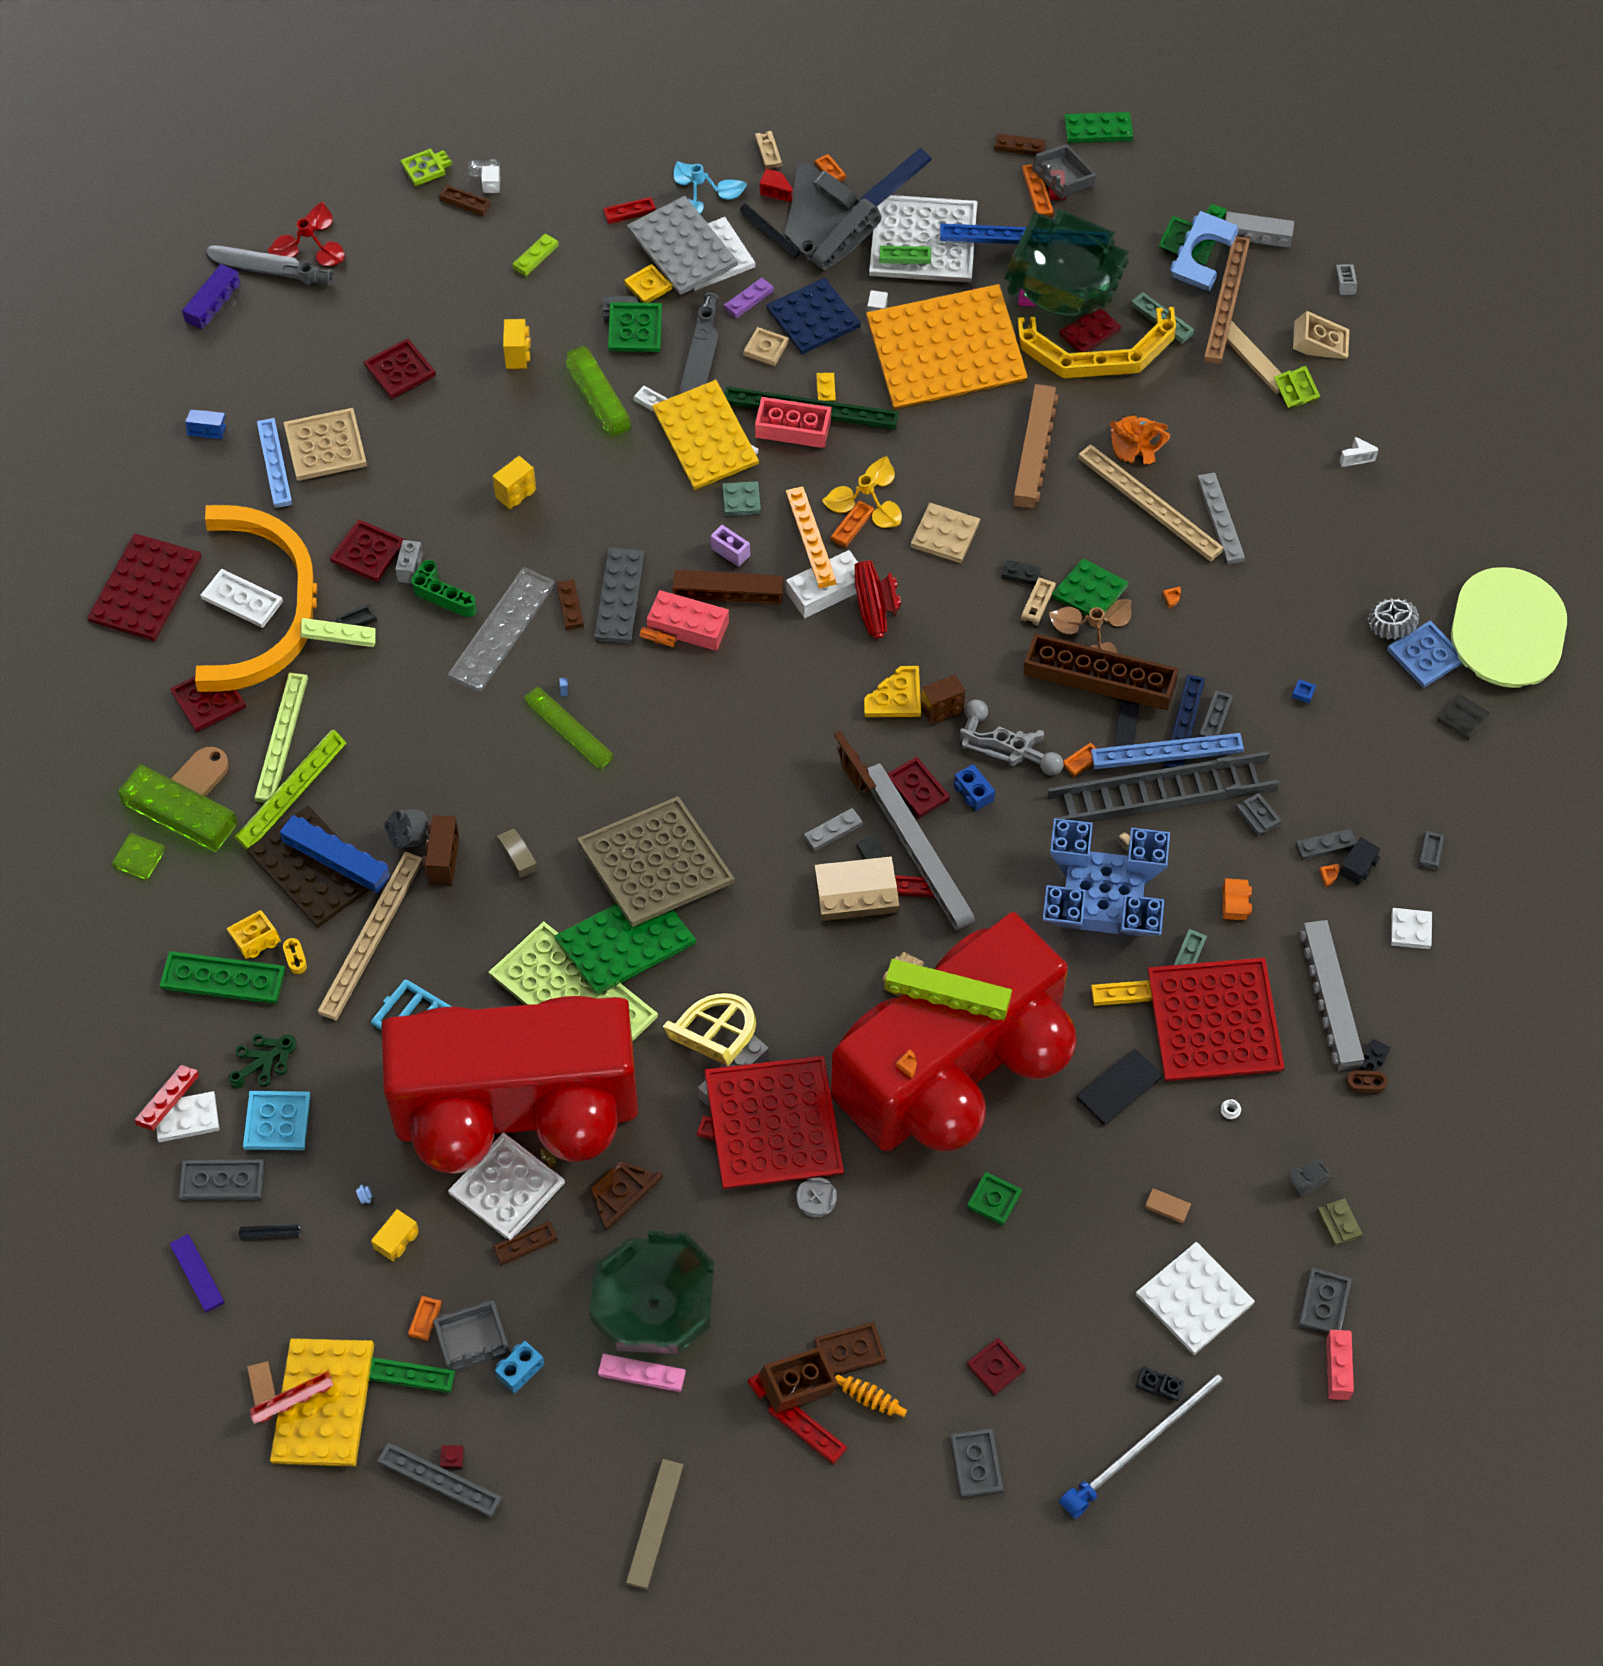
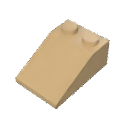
M1306 311L1295 320L1293 349L1311 356L1347 359L1350 330Z

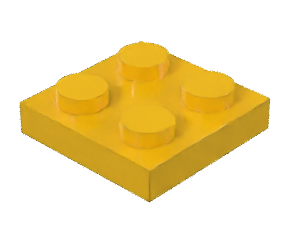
M652 264L624 280L627 288L635 296H638L642 303H649L672 290V284Z

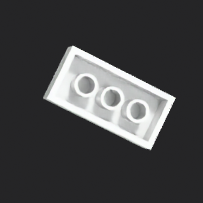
M850 550L829 559L837 585L819 589L812 568L786 580V593L804 618L856 594L854 564L858 563Z

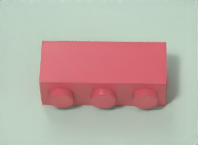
M1330 1330L1326 1338L1328 1399L1350 1400L1354 1392L1351 1331Z

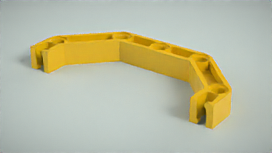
M1169 307L1168 316L1164 320L1161 318L1163 308H1156V325L1132 349L1067 353L1037 332L1035 317H1030L1029 329H1023L1025 319L1023 317L1018 318L1019 346L1022 351L1062 378L1139 373L1175 338L1176 321L1174 307Z

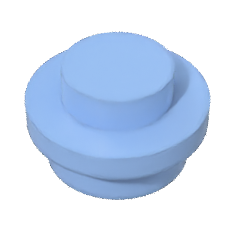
M362 1184L360 1188L356 1189L357 1196L362 1204L372 1202L371 1198L374 1195L369 1186L366 1187Z

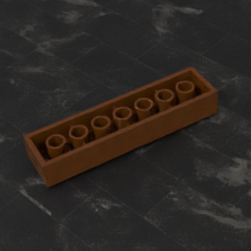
M1034 633L1024 661V675L1164 710L1169 708L1178 681L1179 668L1036 633Z

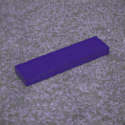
M189 1234L169 1243L204 1311L207 1313L223 1305L225 1302Z

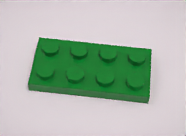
M1130 112L1064 115L1067 143L1133 141Z

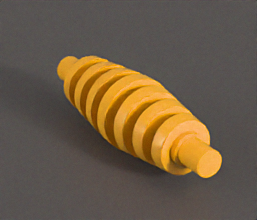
M837 1374L835 1377L837 1383L842 1386L844 1393L850 1390L849 1396L851 1398L858 1394L856 1401L859 1403L865 1398L863 1406L868 1408L871 1402H873L871 1405L872 1410L876 1411L880 1405L879 1412L885 1413L888 1410L887 1415L889 1416L897 1414L903 1418L905 1417L907 1410L899 1406L897 1399L891 1402L892 1396L890 1394L883 1398L885 1391L882 1389L876 1394L878 1386L873 1384L869 1389L870 1383L864 1382L861 1387L862 1380L857 1379L853 1383L854 1377L852 1376L844 1378Z

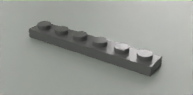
M389 1442L378 1459V1464L490 1518H493L502 1501L501 1496Z

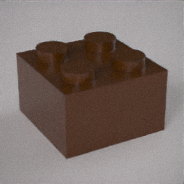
M956 674L922 687L921 710L930 725L940 723L946 718L957 716L964 712L966 691Z

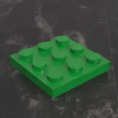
M610 302L608 351L660 352L662 303Z
M1083 558L1052 593V598L1068 607L1078 609L1085 616L1089 615L1090 610L1095 607L1101 608L1105 614L1127 589L1128 581Z

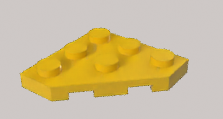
M900 666L891 677H887L880 683L874 692L869 693L864 698L865 717H921L919 666Z

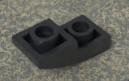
M1143 1366L1135 1387L1166 1399L1178 1401L1185 1381L1171 1374H1161Z

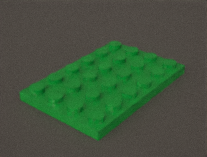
M617 904L554 935L556 943L596 996L696 944L695 937L674 910L631 927Z

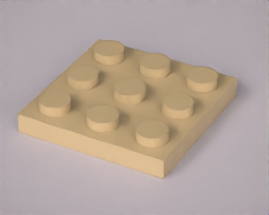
M929 503L911 541V547L962 563L980 524V518Z

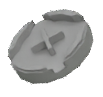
M821 1177L807 1179V1181L799 1185L796 1192V1203L799 1209L805 1215L811 1217H823L829 1214L837 1202L836 1189L831 1185V1182Z

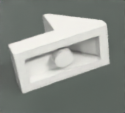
M1355 437L1352 449L1342 451L1339 461L1340 465L1345 467L1373 462L1376 460L1378 448Z

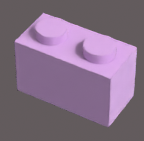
M721 525L710 536L711 549L737 567H740L750 557V543L724 525Z

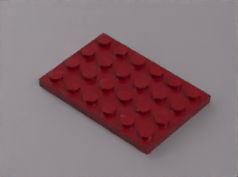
M134 533L87 616L88 622L156 641L202 557L201 552Z

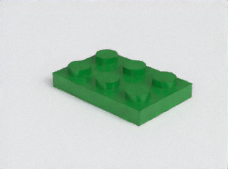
M1172 215L1159 243V248L1177 255L1180 246H1184L1186 242L1185 236L1188 230L1191 231L1192 223ZM1207 239L1199 242L1193 248L1191 254L1193 260L1200 265L1206 266L1217 241Z

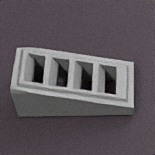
M1353 264L1336 265L1339 294L1356 295L1357 279Z

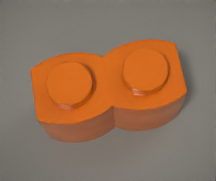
M1225 878L1222 893L1223 919L1246 921L1248 915H1251L1252 903H1249L1248 898H1251L1252 886H1249L1248 880Z

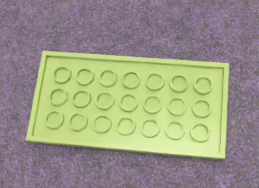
M544 921L489 971V976L524 1005L539 1004L549 999L565 996H585L596 999L625 998L629 1002L633 1040L658 1018L657 1012L621 983L596 996L554 940V935L558 934V932Z

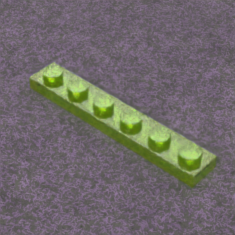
M539 686L524 697L525 701L599 769L614 758L612 752Z

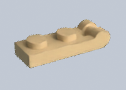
M767 131L765 134L756 133L755 141L765 169L782 167V161L772 131Z
M1038 578L1022 613V621H1030L1034 625L1039 626L1056 583ZM1030 612H1036V615H1032Z

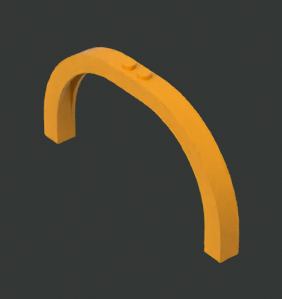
M206 505L205 523L207 531H241L264 537L287 553L298 573L295 618L290 629L279 643L264 654L241 663L196 666L195 682L197 692L230 691L265 681L283 670L300 653L308 639L300 637L302 618L313 619V609H317V598H314V594H317V583H314L311 558L306 546L296 532L284 522L270 514L248 507Z

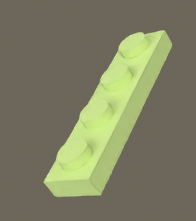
M302 618L300 637L374 647L375 628Z

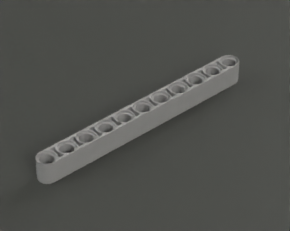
M878 763L869 767V775L876 784V787L870 790L954 929L958 931L974 924L975 918L971 909L883 766Z

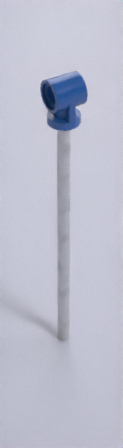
M1218 1374L1093 1482L1088 1484L1082 1481L1078 1485L1079 1491L1075 1488L1067 1491L1059 1500V1504L1073 1519L1078 1518L1088 1508L1089 1503L1087 1500L1093 1502L1097 1499L1095 1491L1220 1384L1223 1381L1222 1377Z

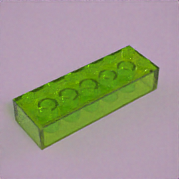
M139 764L118 791L120 800L125 806L217 852L238 824L234 811L142 764Z

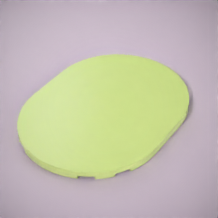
M1498 567L1486 569L1469 578L1459 593L1451 628L1452 646L1455 647L1458 658L1463 665L1469 667L1476 673V676L1489 683L1511 688H1521L1530 684L1535 685L1552 674L1560 661L1567 626L1566 609L1557 592L1541 578L1515 568Z

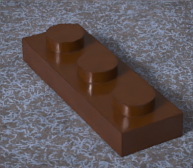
M997 133L994 150L1036 156V154L1044 152L1046 140Z
M574 579L556 582L566 630L584 627Z

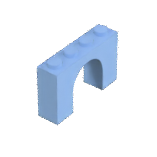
M1200 211L1198 216L1195 215L1192 221L1193 227L1191 231L1188 230L1186 233V242L1184 246H1180L1177 253L1178 258L1176 261H1173L1170 270L1173 278L1210 292L1217 278L1216 271L1196 263L1191 256L1193 248L1199 242L1207 239L1232 246L1238 234V225Z

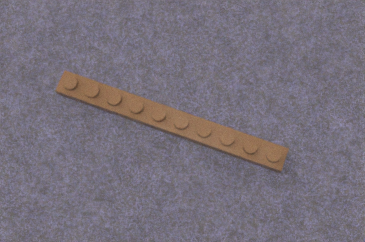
M1236 236L1230 248L1205 353V362L1222 364L1250 238Z

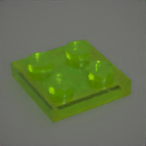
M130 833L113 860L112 865L114 868L148 880L166 850L165 845Z

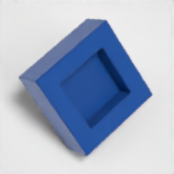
M1298 679L1292 698L1310 703L1316 685Z

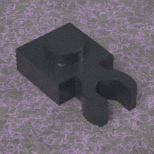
M1372 1039L1364 1055V1058L1367 1060L1363 1062L1361 1071H1364L1367 1066L1371 1067L1372 1071H1377L1378 1065H1383L1391 1047Z

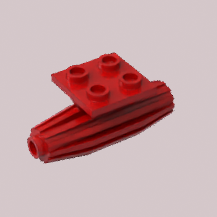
M872 560L858 562L854 564L855 589L861 617L869 636H873V639L882 638L887 632L886 611L892 612L894 616L897 615L901 606L900 596L896 595V588H898L896 577H892L891 572L880 581Z

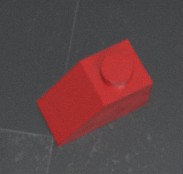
M766 169L760 181V195L792 202L793 188L782 172Z

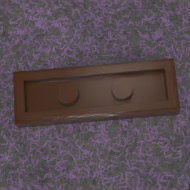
M446 185L439 195V200L484 216L491 206L490 200L450 185Z
M547 1221L515 1235L511 1240L506 1239L492 1247L502 1266L558 1241V1237L550 1221Z

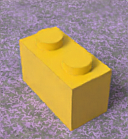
M396 1209L371 1240L373 1249L393 1262L404 1253L405 1246L417 1237L419 1230L417 1222Z

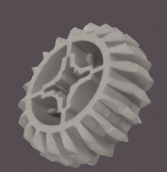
M1393 598L1390 600L1384 599L1383 602L1378 601L1377 605H1373L1369 612L1368 623L1371 631H1374L1375 635H1380V638L1387 637V640L1390 638L1396 640V638L1400 637L1403 639L1404 635L1410 636V633H1413L1417 628L1419 614L1412 602L1408 603L1406 599L1403 601L1400 598L1397 600H1393Z

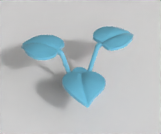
M677 161L674 168V179L677 184L688 185L691 181L693 182L694 198L693 200H688L700 214L703 212L704 205L702 202L696 201L697 185L702 184L705 179H707L716 192H719V197L725 200L737 198L747 186V183L744 181L723 180L718 183L717 188L708 177V173H704L703 166L700 164L692 165Z

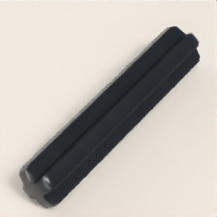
M299 1224L246 1226L239 1228L240 1239L299 1237L301 1235Z

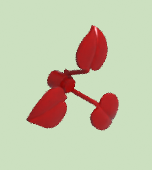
M324 202L316 205L306 218H301L297 221L299 229L296 231L297 240L292 235H282L267 249L269 254L293 258L299 253L297 245L300 243V235L306 238L312 236L321 249L316 254L320 265L325 267L340 264L345 257L343 248L338 243L329 241L323 247L313 233V230L327 229L333 222L332 214Z

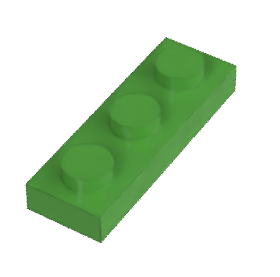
M880 246V263L931 264V246Z

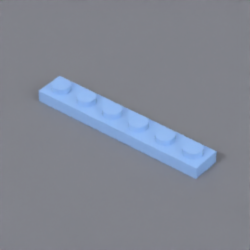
M275 419L257 421L274 507L279 508L293 505Z

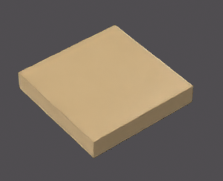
M757 327L743 351V356L775 366L786 348L789 338Z

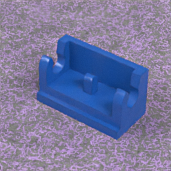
M190 409L185 421L187 435L222 439L226 424H223L225 413Z

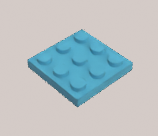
M249 1091L243 1142L244 1150L305 1151L311 1093L296 1091Z

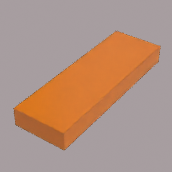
M859 500L831 535L830 541L846 548L870 518L874 508Z

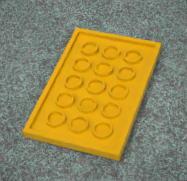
M717 380L652 405V409L694 490L759 464V460Z
M290 1339L282 1393L326 1371H329L333 1385L324 1393L318 1392L312 1395L306 1402H298L292 1405L289 1410L283 1413L278 1412L270 1458L272 1464L356 1466L374 1350L373 1341Z

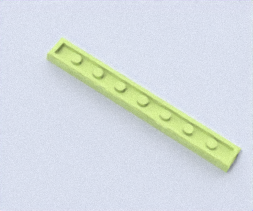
M288 674L255 794V802L266 803L279 787L308 676L305 674Z

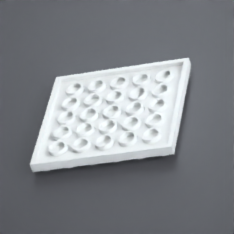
M890 195L877 206L882 215V220L873 230L869 276L971 283L974 242L940 241L939 227L940 223L976 225L977 201ZM880 246H931V264L880 263Z

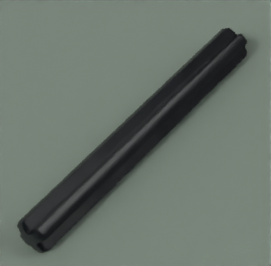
M744 204L740 207V212L791 257L796 258L800 255V250L750 206Z

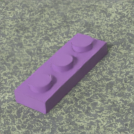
M760 278L724 304V309L735 318H738L774 292V287L765 279Z

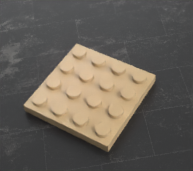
M353 408L284 422L297 481L367 466Z

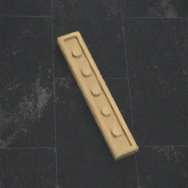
M1231 321L1227 343L1276 395L1279 394L1280 390L1274 377L1282 373Z

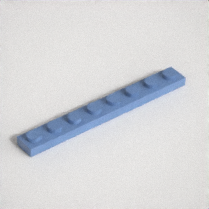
M1234 733L1091 749L1094 769L1243 753L1244 747L1241 734Z

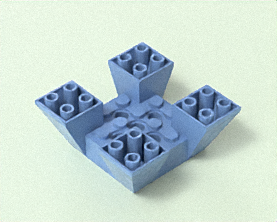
M1054 818L1050 854L1066 876L1065 887L1046 886L1043 921L1063 928L1136 937L1161 936L1164 899L1143 897L1144 885L1167 868L1170 832L1131 828L1127 856L1090 851L1093 823Z

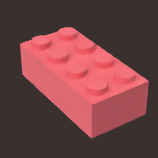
M762 397L755 422V438L825 448L831 423V407Z
M659 590L647 617V628L655 631L662 630V633L676 636L677 640L717 651L729 624V609Z

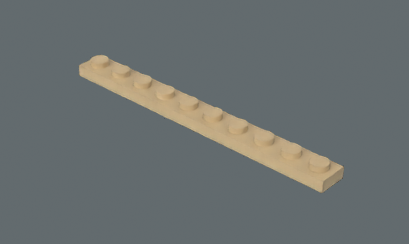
M1090 444L1079 453L1078 459L1210 562L1223 552V546Z
M408 852L403 854L319 1007V1015L335 1021L339 1018L420 869L423 858Z

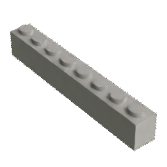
M1328 921L1304 923L1303 929L1300 931V940L1305 944V958L1309 959V974L1314 979V993L1318 994L1319 998L1318 1009L1323 1013V1028L1327 1029V1043L1329 1047H1332L1333 1051L1331 1054L1332 1062L1334 1065L1336 1064L1338 1071L1360 1069L1364 1062V1056Z

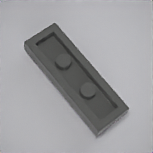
M1215 690L1199 737L1220 735L1234 695Z
M1346 829L1298 840L1295 845L1303 861L1351 850L1357 842L1352 830Z

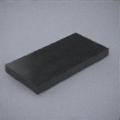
M1134 1048L1079 1093L1076 1099L1105 1126L1162 1079L1163 1075Z

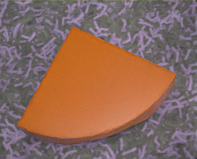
M1180 586L1163 590L1162 595L1168 608L1174 607L1179 602L1181 596Z
M1339 864L1320 867L1319 872L1325 887L1333 884L1337 879Z
M909 1049L896 1062V1067L911 1079L916 1073L917 1062L914 1053Z

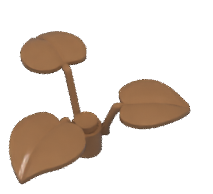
M1131 599L1116 600L1105 614L1099 607L1092 608L1089 615H1086L1082 622L1081 612L1073 607H1064L1049 613V617L1055 629L1065 635L1076 634L1079 630V625L1082 626L1089 621L1092 627L1097 628L1098 645L1090 647L1117 653L1116 647L1111 642L1101 644L1100 627L1103 621L1105 623L1109 622L1113 627L1127 625L1131 619Z

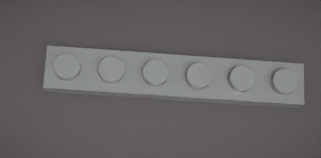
M1215 472L1198 475L1197 481L1219 544L1224 547L1223 555L1226 564L1244 562L1245 555Z

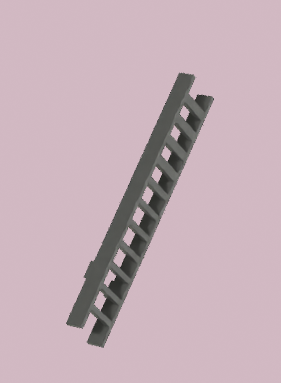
M1267 751L1237 757L1228 756L1217 758V760L1048 788L1047 796L1048 799L1062 796L1064 798L1068 815L1057 817V819L1093 822L1275 791L1278 789L1279 780L1259 783L1254 764L1268 762L1270 753ZM1248 765L1253 784L1241 786L1235 767ZM1229 768L1234 784L1223 789L1217 770ZM1211 771L1217 790L1204 792L1199 773ZM1193 775L1198 793L1186 795L1181 776ZM1175 778L1180 794L1179 797L1167 798L1163 779ZM1157 781L1161 800L1149 801L1145 782ZM1138 784L1143 803L1132 804L1127 785ZM1110 788H1119L1124 806L1113 807L1109 793ZM1100 790L1105 809L1095 811L1090 792ZM1082 793L1087 812L1077 814L1072 795Z

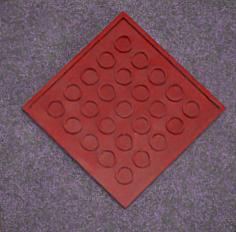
M1265 957L1148 967L1147 973L1165 1082L1284 1071Z
M824 1056L705 1069L704 1074L722 1189L842 1175L844 1173Z

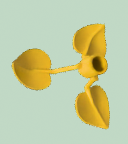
M887 456L874 462L866 470V473L859 477V486L856 487L857 490L854 495L849 487L839 486L822 499L824 505L836 513H847L855 506L854 499L857 498L859 491L864 494L871 493L878 507L872 513V520L875 525L880 528H892L900 525L902 521V514L898 505L892 501H886L881 506L874 493L876 485L881 487L887 486L894 480L895 472Z

